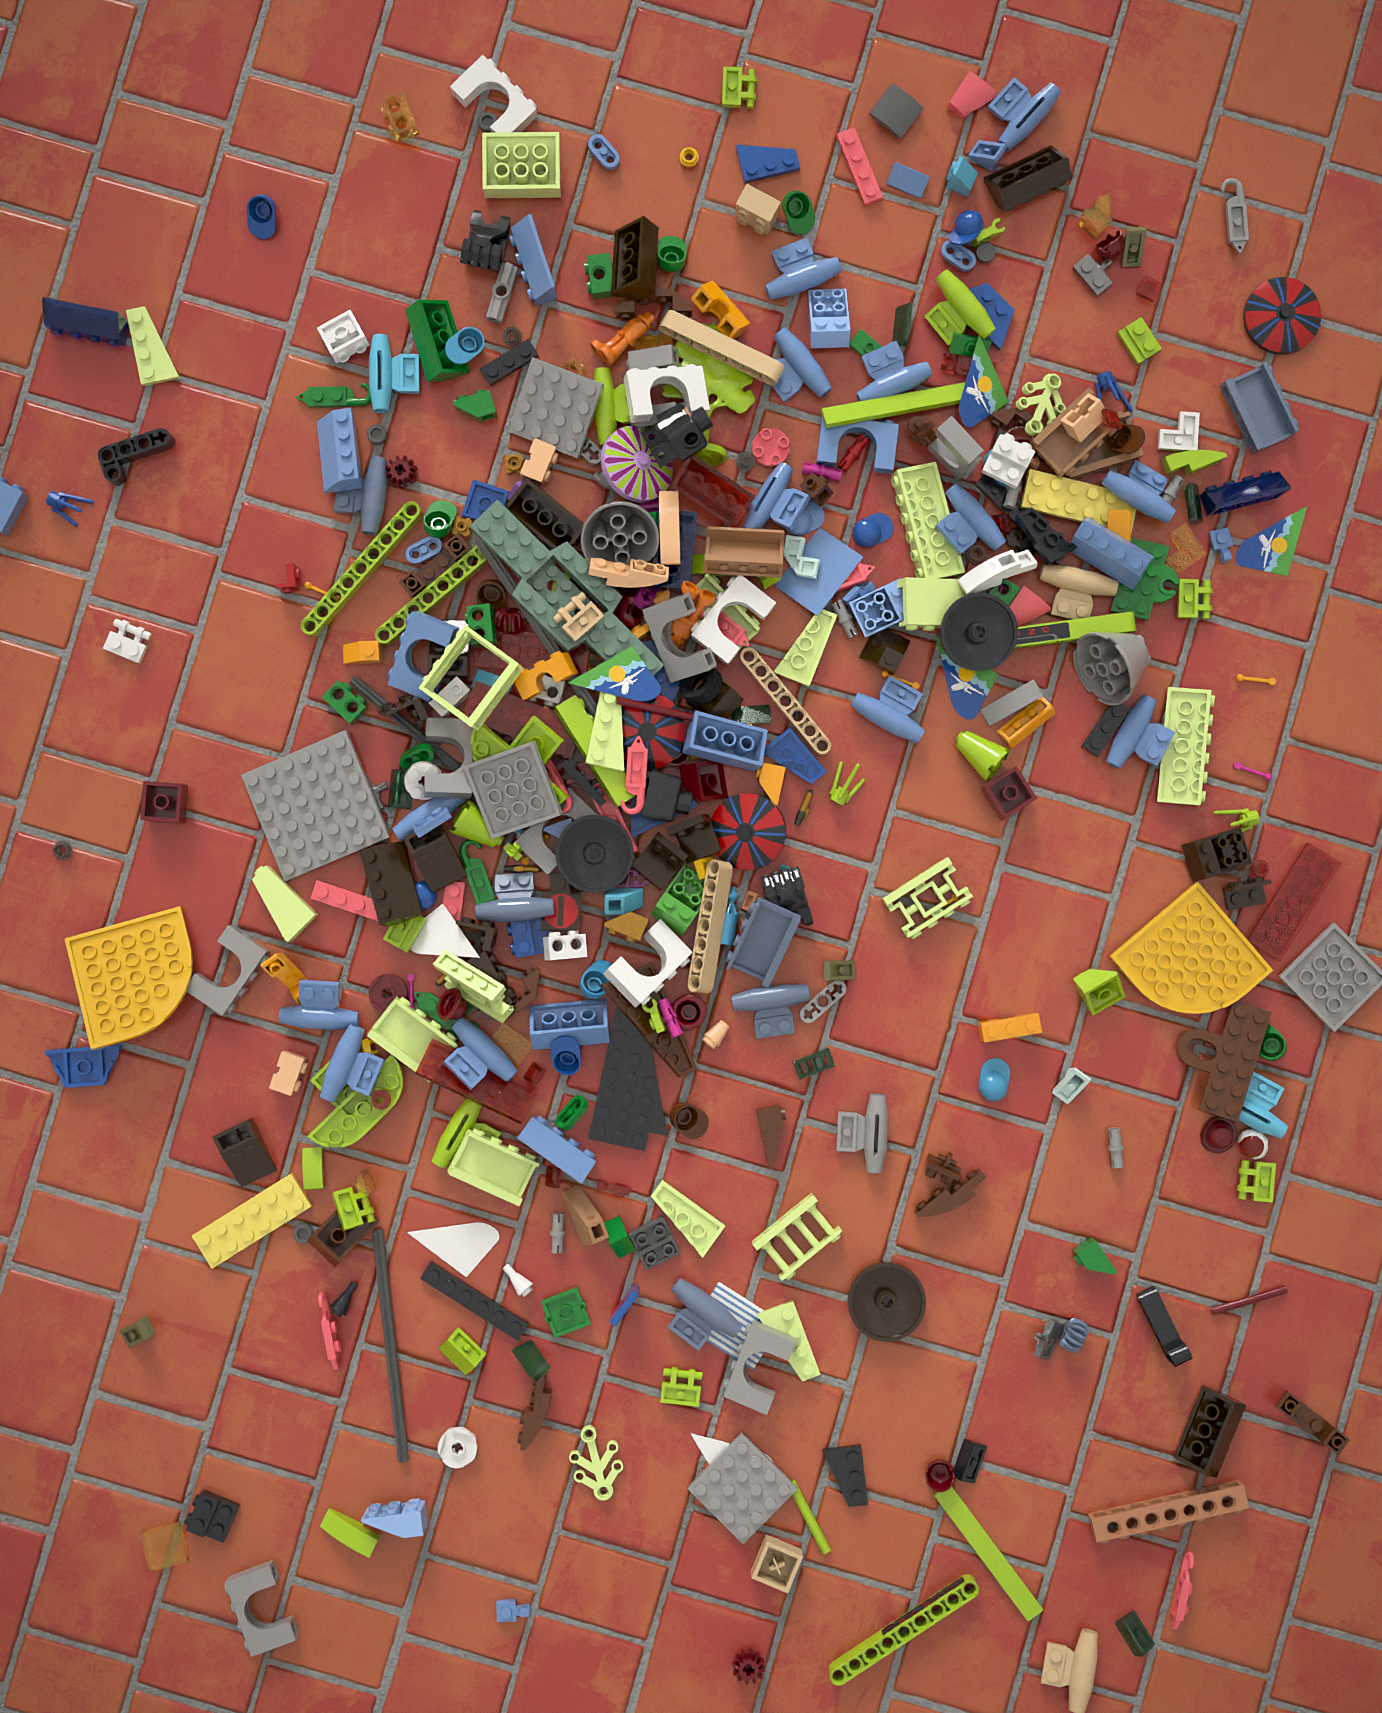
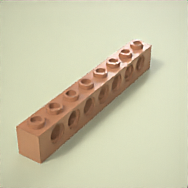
M1238 1479L1087 1514L1093 1538L1096 1542L1104 1544L1115 1538L1127 1539L1133 1534L1145 1535L1155 1529L1162 1531L1173 1525L1184 1526L1187 1522L1191 1521L1202 1522L1209 1517L1220 1518L1225 1516L1226 1513H1242L1244 1509H1249L1244 1484ZM1229 1496L1228 1502L1222 1504V1499ZM1210 1501V1505L1203 1508L1204 1502ZM1187 1505H1191V1509L1188 1512H1184V1508ZM1172 1509V1514L1165 1516V1512ZM1148 1514H1153L1151 1520H1145ZM1134 1518V1522L1131 1525L1126 1524L1128 1519ZM1109 1523H1116L1114 1528L1107 1529Z

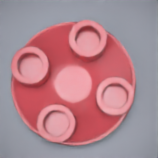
M765 428L755 436L752 442L754 458L760 464L767 467L778 466L780 462H784L790 452L789 439L778 429Z

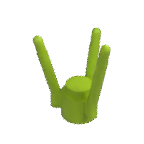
M840 761L832 789L829 793L832 794L831 800L843 806L845 802H849L850 798L865 782V779H862L848 794L847 788L860 767L859 764H856L843 788L840 786L837 788L843 762Z
M1248 808L1213 812L1214 814L1221 815L1242 814L1239 817V821L1230 824L1231 827L1242 825V832L1253 829V826L1260 823L1258 812L1256 810L1249 811Z

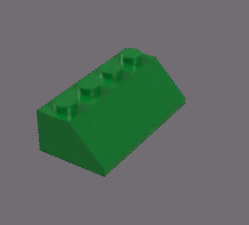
M417 300L406 308L405 311L427 382H443L470 373L467 363H453L445 353L448 339L458 332L448 300Z

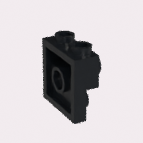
M204 1489L193 1500L192 1506H195L193 1513L189 1512L184 1524L187 1525L185 1530L202 1538L208 1536L223 1543L240 1504Z

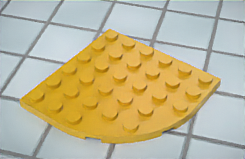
M1195 882L1109 956L1134 987L1146 998L1161 1007L1182 1013L1200 1014L1225 1008L1242 998L1273 971L1199 882Z
M180 906L65 938L91 1050L131 1040L152 1031L170 1017L187 992L192 975L193 954Z

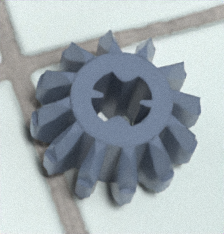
M1072 1318L1065 1325L1060 1336V1345L1069 1352H1078L1086 1340L1089 1326L1080 1319Z

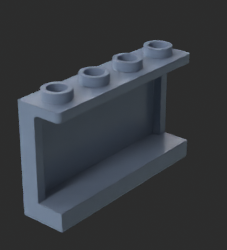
M1267 362L1234 379L1230 378L1220 385L1252 455L1299 432L1298 421L1296 418H1293L1290 412V404L1288 401H1285L1282 395V388L1280 384L1276 383L1274 371L1271 366H1268Z
M758 897L756 903H751L748 913H750L749 919L744 918L740 927L743 932L741 936H736L733 942V946L736 947L733 952L729 951L725 962H728L726 969L730 970L731 967L762 980V986L769 988L798 927L801 916Z

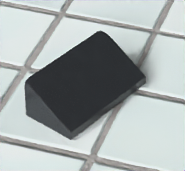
M969 1439L963 1440L954 1466L955 1478L960 1481L975 1483L987 1448L986 1445Z

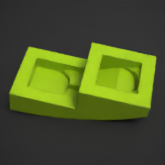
M303 1148L304 1190L324 1189L323 1148Z

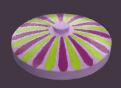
M626 426L615 431L605 441L601 452L602 470L610 486L619 495L633 502H649L659 497V491H666L669 487L673 475L672 461L660 468L651 453L652 449L648 447L640 433L645 428ZM660 452L658 456H662L664 452Z

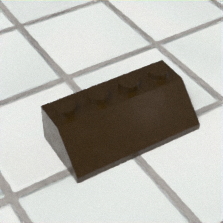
M1050 145L984 177V182L995 204L1005 212L1013 210L1022 203L1031 201L1032 198L1040 194H1046L1049 190L1062 186L1073 178L1069 158Z
M645 216L615 230L611 295L614 297L641 299L655 292L659 227Z
M527 478L505 505L526 528L553 549L565 542H568L574 548L581 540L584 522Z
M404 842L376 845L360 851L379 925L390 927L423 915Z
M1202 1385L1173 1458L1205 1476L1217 1478L1246 1404Z

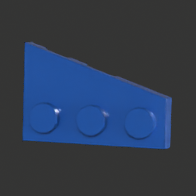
M736 144V151L745 184L800 171L796 149Z
M791 727L765 747V755L811 784L827 772Z

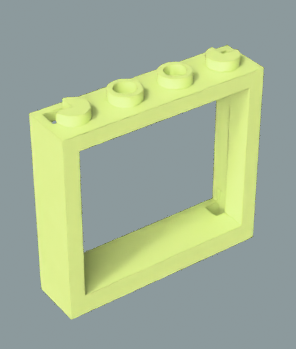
M465 625L460 632L456 633V638L453 642L447 645L442 657L433 664L431 672L423 678L424 681L419 686V689L478 731L524 668ZM473 638L509 665L472 715L467 717L433 690Z

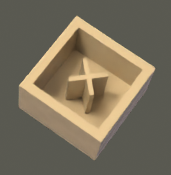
M746 184L736 202L735 218L740 224L753 227L757 233L769 235L779 217L781 202Z
M765 1534L751 1568V1578L788 1593L803 1558L802 1549Z

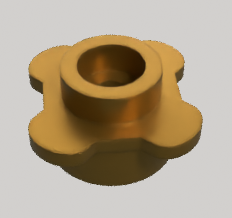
M521 454L506 455L505 461L507 466L505 471L508 474L512 472L520 473L524 457Z
M456 516L451 532L454 535L458 533L468 537L472 520Z

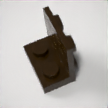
M405 694L399 697V701L396 703L388 702L381 706V710L377 711L380 716L386 717L406 707L411 718L413 717L419 721L428 718L419 697L412 694Z
M699 814L667 828L669 835L677 836L681 850L688 855L686 859L687 864L722 850L709 814Z
M657 832L650 844L632 864V868L659 890H662L683 865L688 855L660 832Z
M1264 877L1246 879L1247 883H1245V880L1228 883V887L1222 888L1226 909L1234 910L1267 903L1263 885L1271 884V880H1264Z
M462 917L461 920H456L457 925L485 930L486 933L482 934L480 939V945L483 946L482 950L494 951L499 929L494 928V923L481 921V924H476L475 919Z

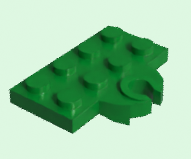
M1131 537L1132 544L1154 556V559L1134 590L1119 582L1110 612L1116 614L1134 612L1135 618L1148 621L1153 603H1166L1177 592L1175 590H1165L1163 584L1169 581L1174 586H1178L1179 580L1175 571L1164 565L1169 546Z

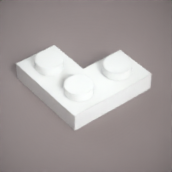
M1180 411L1178 430L1160 429L1158 431L1157 450L1181 452L1198 450L1200 413Z

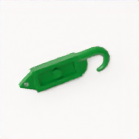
M365 383L360 384L361 387L366 388L368 391V395L365 398H355L353 391L346 386L308 387V390L296 396L298 400L307 404L309 408L364 406L371 402L369 385Z
M467 839L461 844L459 852L476 904L493 901L496 897L484 863L478 858L469 859L467 847L470 844L476 845L478 849H481L482 846L478 842Z
M415 991L414 995L419 1005L418 1008L457 1036L452 1026L459 1019H450L447 1022L442 1021L437 1011L439 998L432 992ZM473 1021L472 1024L479 1028L478 1024Z

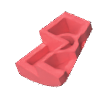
M969 71L950 100L947 109L964 119L974 110H979L986 103L994 100L998 93L984 80Z
M1025 586L1021 588L1009 605L1015 615L1018 627H1022L1052 609L1045 601Z

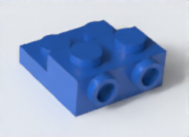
M541 918L513 921L507 924L508 934L513 936L514 942L510 943L512 955L516 954V958L544 953L543 937H549V933H552V930H541Z

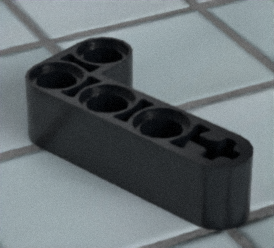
M159 428L100 448L98 459L104 477L113 485L119 486L124 484L126 473L123 464L169 450L174 446L175 438L166 429ZM149 441V446L142 449L143 443ZM131 447L130 453L124 455V450ZM112 453V458L106 461V456ZM118 471L117 478L112 479V474Z
M1151 1286L1137 1293V1300L1167 1360L1174 1367H1177L1193 1359L1189 1348L1181 1340L1156 1288Z

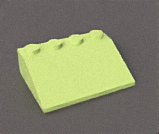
M559 132L482 133L483 192L485 198H561Z

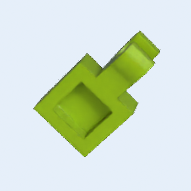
M1000 218L995 219L990 227L983 228L976 239L972 241L974 248H977L981 243L992 240V237L1004 233L1005 227L997 229L995 226L1000 223Z
M508 842L503 847L506 850L505 853L518 862L524 857L521 854L523 850L516 842L513 845Z
M653 998L652 1008L647 1007L646 1004L642 1005V1008L651 1014L649 1022L652 1029H656L657 1033H660L667 1028L658 1010L657 1000Z

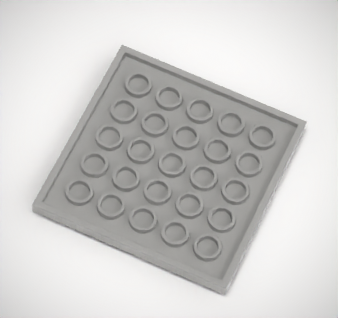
M347 730L241 775L284 882L391 838Z

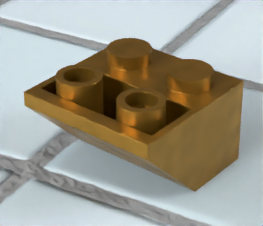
M629 912L605 922L604 926L607 927V932L614 935L622 933L625 935L624 939L635 943L636 940L641 941L649 919Z

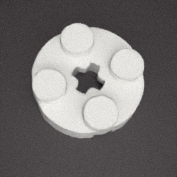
M429 761L416 762L410 766L411 768L405 774L406 790L414 799H431L424 797V785L419 783V780H421L422 776H425V773L442 774V772Z
M464 1427L449 1428L441 1436L438 1443L439 1455L443 1462L452 1468H461L472 1462L478 1449L475 1434ZM460 1443L463 1450L460 1449L459 1452H455V1448L452 1446L453 1444Z

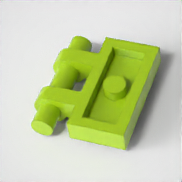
M723 67L722 107L741 108V101H746V108L754 109V102L756 101L755 85L757 84L755 69H748V75H742V67ZM742 84L747 85V92H741Z
M1179 579L1177 587V618L1197 619L1198 611L1202 612V619H1210V612H1212L1210 595H1212L1213 591L1210 580H1203V587H1199V579ZM1198 594L1203 595L1202 604H1198Z
M1241 1160V1167H1239L1238 1172L1240 1174V1183L1237 1185V1191H1239L1238 1199L1246 1200L1247 1192L1252 1193L1251 1200L1273 1203L1276 1164L1255 1161L1254 1169L1249 1168V1160ZM1248 1175H1253L1252 1186H1247Z
M364 1184L356 1186L358 1191L356 1194L353 1193L352 1187L332 1193L343 1231L363 1225L362 1217L365 1216L368 1223L375 1221L373 1215L375 1211L370 1206L368 1190H365ZM357 1200H361L363 1210L359 1211Z
M672 1367V1369L664 1368L663 1376H670L671 1378L670 1382L662 1381L660 1403L699 1407L701 1385H694V1379L702 1380L703 1372H696L695 1369H689V1371L678 1370V1367ZM677 1377L687 1378L688 1384L676 1383Z

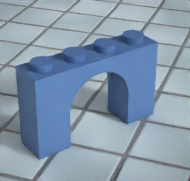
M822 417L816 464L835 467L838 443L841 438L851 432H860L867 435L875 447L873 472L892 474L899 424H894L895 422L890 420L876 422L874 419L826 428Z
M0 476V533L8 536L29 496L23 492L24 488L14 483L10 486L6 484L8 480Z
M414 611L406 618L405 624L407 626L399 640L401 645L394 655V666L388 673V685L430 702L433 698L419 689L426 675L419 672L413 664V648L421 639H427L447 647L456 638L459 627L420 611ZM441 681L433 690L436 694H438Z

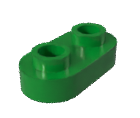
M420 743L400 755L399 764L403 769L408 770L416 762H430L434 758L435 750L428 743Z
M581 1095L574 1096L557 1115L555 1120L556 1126L563 1131L570 1130L587 1111L588 1101Z

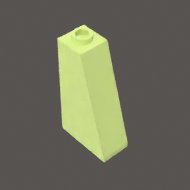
M261 866L255 871V877L252 881L282 936L287 942H292L318 914L270 866Z

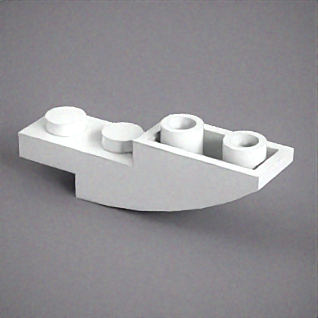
M1010 550L978 565L962 576L958 583L966 595L977 593L1001 585L1002 579L1035 569L1037 561L1029 550L1016 554L1013 550Z

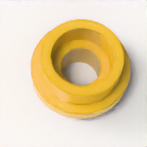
M688 147L681 151L680 162L682 165L693 167L697 164L699 156L694 148ZM691 156L692 160H686V157Z

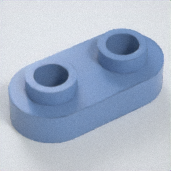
M595 134L591 136L588 141L591 154L606 170L616 169L620 163L618 152L603 135ZM599 144L601 148L596 149L595 146ZM608 159L614 160L612 163L607 162Z
M950 240L943 243L941 247L943 259L962 272H969L974 268L976 257L971 251L962 245L952 244ZM951 249L953 254H948L947 250ZM966 260L969 264L964 265L962 261Z
M429 536L410 545L406 549L405 556L411 564L419 565L439 554L443 549V545L439 538ZM436 544V549L431 550L430 545ZM415 552L419 553L418 558H413Z

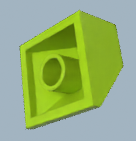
M1089 969L1073 978L1076 989L1092 1016L1126 997L1116 971Z

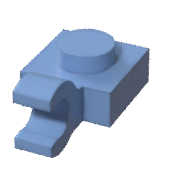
M1229 527L1210 531L1208 536L1212 552H1219L1221 563L1229 562L1232 556L1228 548L1233 546Z
M867 580V582L859 584V587L855 585L842 599L852 611L849 602L868 594L875 586L871 581L868 582Z
M516 1599L497 1600V1622H515L518 1619L517 1616L529 1617V1613H531L530 1604L517 1605Z

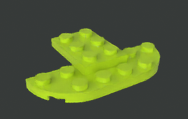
M534 715L510 746L484 723L478 731L473 729L470 744H472V757L475 762L535 740L545 766L564 740ZM551 781L560 805L569 796Z
M391 1054L385 1060L371 1096L351 1089L346 1083L336 1101L331 1102L336 1109L308 1137L319 1145L335 1148L349 1146L361 1139L395 1106L401 1096L404 1081L402 1068L397 1058ZM330 1061L310 1080L320 1091Z

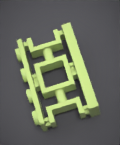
M949 857L944 858L881 899L890 912L899 908L908 923L900 929L906 938H916L922 934L921 929L926 926L928 929L938 923L937 919L944 916V918H947L954 913V908L957 906L962 908L971 902L969 899L973 895L969 892L968 888L964 887L958 891L948 876L956 871ZM947 868V871L941 874L946 884L937 888L934 881L925 884L924 881ZM931 887L940 903L925 912L916 896ZM914 888L915 892L909 895L914 903L913 905L905 909L900 901L894 905L892 904L893 901ZM950 889L955 897L961 894L964 895L945 909H941V907L947 904L943 894ZM919 910L923 918L928 915L932 916L912 930L908 929L915 924L910 917L914 912Z
M444 950L433 963L437 970L447 975L444 978L447 981L444 984L447 989L458 988L461 991V996L467 1002L499 1022L503 1023L514 1011L513 1006L503 1001L505 998L503 993L506 990L504 985L449 951Z

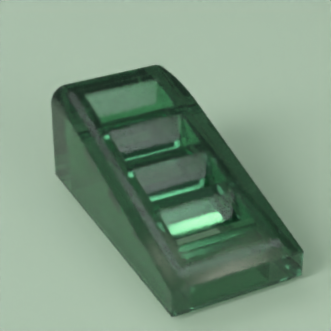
M829 1048L793 1060L799 1080L835 1066ZM822 1054L826 1055L828 1061L827 1065L824 1064L823 1058L821 1056ZM817 1056L821 1064V1067H817V1064L815 1062L814 1058ZM811 1059L813 1070H810L807 1060ZM802 1062H804L807 1071L803 1073L800 1065Z

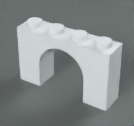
M482 55L450 86L452 95L466 108L479 94L486 90L501 91L508 97L509 106L506 112L490 126L491 133L522 132L538 117L536 104L531 99L527 100L523 96V91L517 85L514 87L510 83V78L504 72L500 73L496 69L497 66L493 60L487 59Z
M690 364L685 367L669 366L662 369L651 367L647 370L634 368L625 374L624 385L631 423L650 422L653 415L650 389L658 384H670L676 387L681 392L684 403H686L691 412L703 406L707 414L710 410L702 366Z
M741 575L733 576L727 583L729 588L725 593L721 591L715 599L717 603L713 608L709 606L703 614L705 618L701 623L697 621L691 629L693 632L691 638L705 649L710 647L713 655L727 666L740 651V648L719 630L717 619L722 610L731 605H742L764 621L776 605L774 600Z
M661 919L642 936L658 952L661 958V970L658 975L652 977L640 975L622 956L603 973L635 1008L640 1003L644 1006L651 999L649 994L653 991L657 993L664 986L662 982L666 978L670 980L676 975L677 971L675 969L679 965L683 968L690 961L688 957L693 953Z

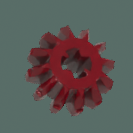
M396 455L395 462L389 459V463L392 466L385 467L389 471L386 473V477L390 479L389 483L391 485L396 483V487L400 488L401 484H403L404 488H408L407 482L413 485L414 481L411 478L418 477L415 473L418 468L413 465L414 461L412 459L407 461V456L404 455L402 460H400L399 456ZM401 469H404V470H405V473H404V474L402 473V475H399L398 471H399V470L401 471Z
M502 607L496 610L494 624L498 631L519 633L525 630L527 619L519 608Z
M751 1648L748 1650V1653H745V1650L742 1649L741 1655H735L736 1661L732 1662V1667L734 1668L733 1675H738L737 1679L739 1682L745 1679L746 1685L749 1683V1680H752L755 1684L756 1678H762L761 1672L765 1671V1666L763 1665L764 1658H759L760 1653L758 1651L752 1654Z

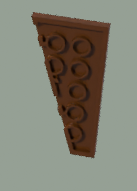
M652 962L635 969L637 973L643 976L652 977L657 975ZM610 981L600 985L677 1077H682L697 1070L683 1034L672 1038L666 1023L667 1029L657 1033L656 1029H652L649 1022L651 1014L642 1008L641 1003L635 1008ZM663 987L657 993L653 991L649 994L651 999L646 1005L652 1008L653 998L657 1002L667 998Z

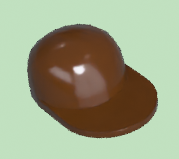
M1130 424L1117 425L1119 429L1111 437L1107 435V446L1117 454H1132L1138 451L1145 441L1144 430L1139 426Z
M486 579L480 583L476 595L477 605L491 604L494 607L495 617L496 610L502 607L507 608L505 587L496 579Z
M680 1102L670 1112L669 1118L673 1127L690 1139L701 1137L708 1128L709 1121L707 1115L690 1103Z

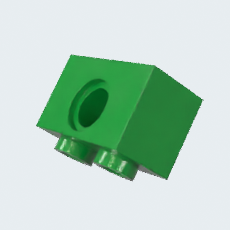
M610 253L587 256L588 263H584L585 274L590 275V281L587 282L588 294L592 293L593 300L614 297L611 295L612 266ZM601 273L604 277L598 280L595 278L596 274Z

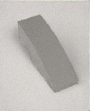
M1033 679L980 709V712L988 726H991L1041 698L1043 695Z

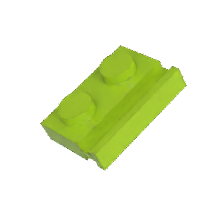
M1142 317L1117 332L1118 337L1136 365H1139L1162 349Z
M419 916L390 926L383 940L409 953L427 919Z

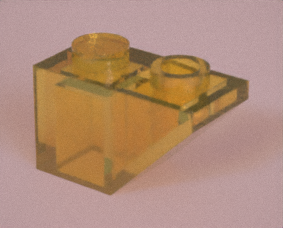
M1110 191L1104 196L1101 194L1093 202L1095 205L1091 209H1085L1080 215L1082 219L1078 225L1093 240L1112 221V193Z

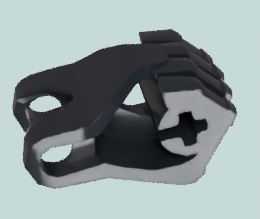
M473 210L470 219L471 229L469 238H464L460 263L498 271L504 261L510 232V217L501 216L498 222L493 225H487L482 219V211Z
M798 866L791 868V872H789L788 868L782 869L781 875H779L778 871H774L771 873L770 878L769 875L761 877L767 901L800 915L805 926L813 924L811 911L803 889L805 886Z

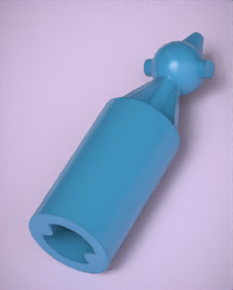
M732 887L729 891L721 944L733 945L738 918L734 904L738 898L735 887Z

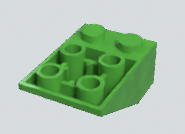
M684 864L650 915L658 921L661 919L670 929L682 936L700 910L705 879L699 880L697 872Z

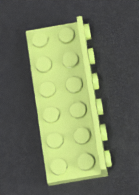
M931 462L896 470L891 475V485L896 491V503L900 506L901 522L905 525V537L907 543L910 544L911 560L915 563L916 578L942 579L965 573L961 555H958L935 527L937 523L950 514L937 463Z
M1168 687L1164 726L1176 733L1161 758L1157 802L1196 805L1199 807L1201 802H1205L1206 791H1202L1203 783H1207L1208 772H1204V765L1209 762V753L1206 752V745H1210L1211 742L1208 726H1212L1213 714H1209L1210 707H1214L1215 695H1211V690Z

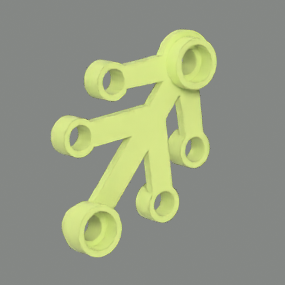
M1047 374L1040 382H1027L1022 387L1025 395L1029 396L1035 390L1044 389L1043 394L1029 398L1021 397L1016 401V407L1019 410H1024L1028 406L1038 404L1033 418L1025 426V431L1030 436H1036L1042 431L1043 425L1040 420L1044 411H1046L1049 419L1047 421L1048 426L1056 418V415H1060L1066 409L1058 392L1061 379L1056 374ZM1050 396H1052L1054 400V407H1052L1051 401L1049 399Z
M586 1425L581 1431V1438L588 1444L592 1462L582 1457L578 1450L570 1452L569 1460L571 1463H577L595 1474L597 1481L587 1477L583 1469H577L574 1473V1480L594 1489L595 1497L605 1501L612 1496L613 1487L611 1484L617 1474L623 1470V1462L620 1459H615L612 1462V1470L606 1479L604 1478L603 1471L612 1455L618 1451L619 1445L615 1440L609 1441L607 1443V1450L600 1460L595 1443L597 1431L592 1425ZM591 1430L593 1434L588 1436L585 1432ZM615 1444L616 1449L611 1450L609 1445ZM572 1454H577L579 1458L574 1460L571 1456ZM619 1463L621 1464V1467L619 1469H616L614 1467V1464ZM582 1473L583 1478H577L576 1474ZM605 1487L607 1491L602 1493L600 1488Z

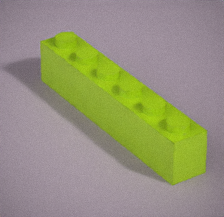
M574 695L557 705L554 711L586 761L594 718L585 711L586 705L581 698L578 699ZM588 764L615 809L621 806L622 800L626 803L637 796L626 790L627 771L625 767L624 772Z

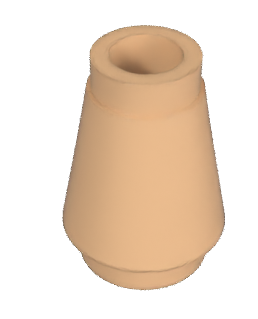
M720 1020L719 1023L704 1034L702 1041L714 1050L716 1046L719 1047L730 1027Z

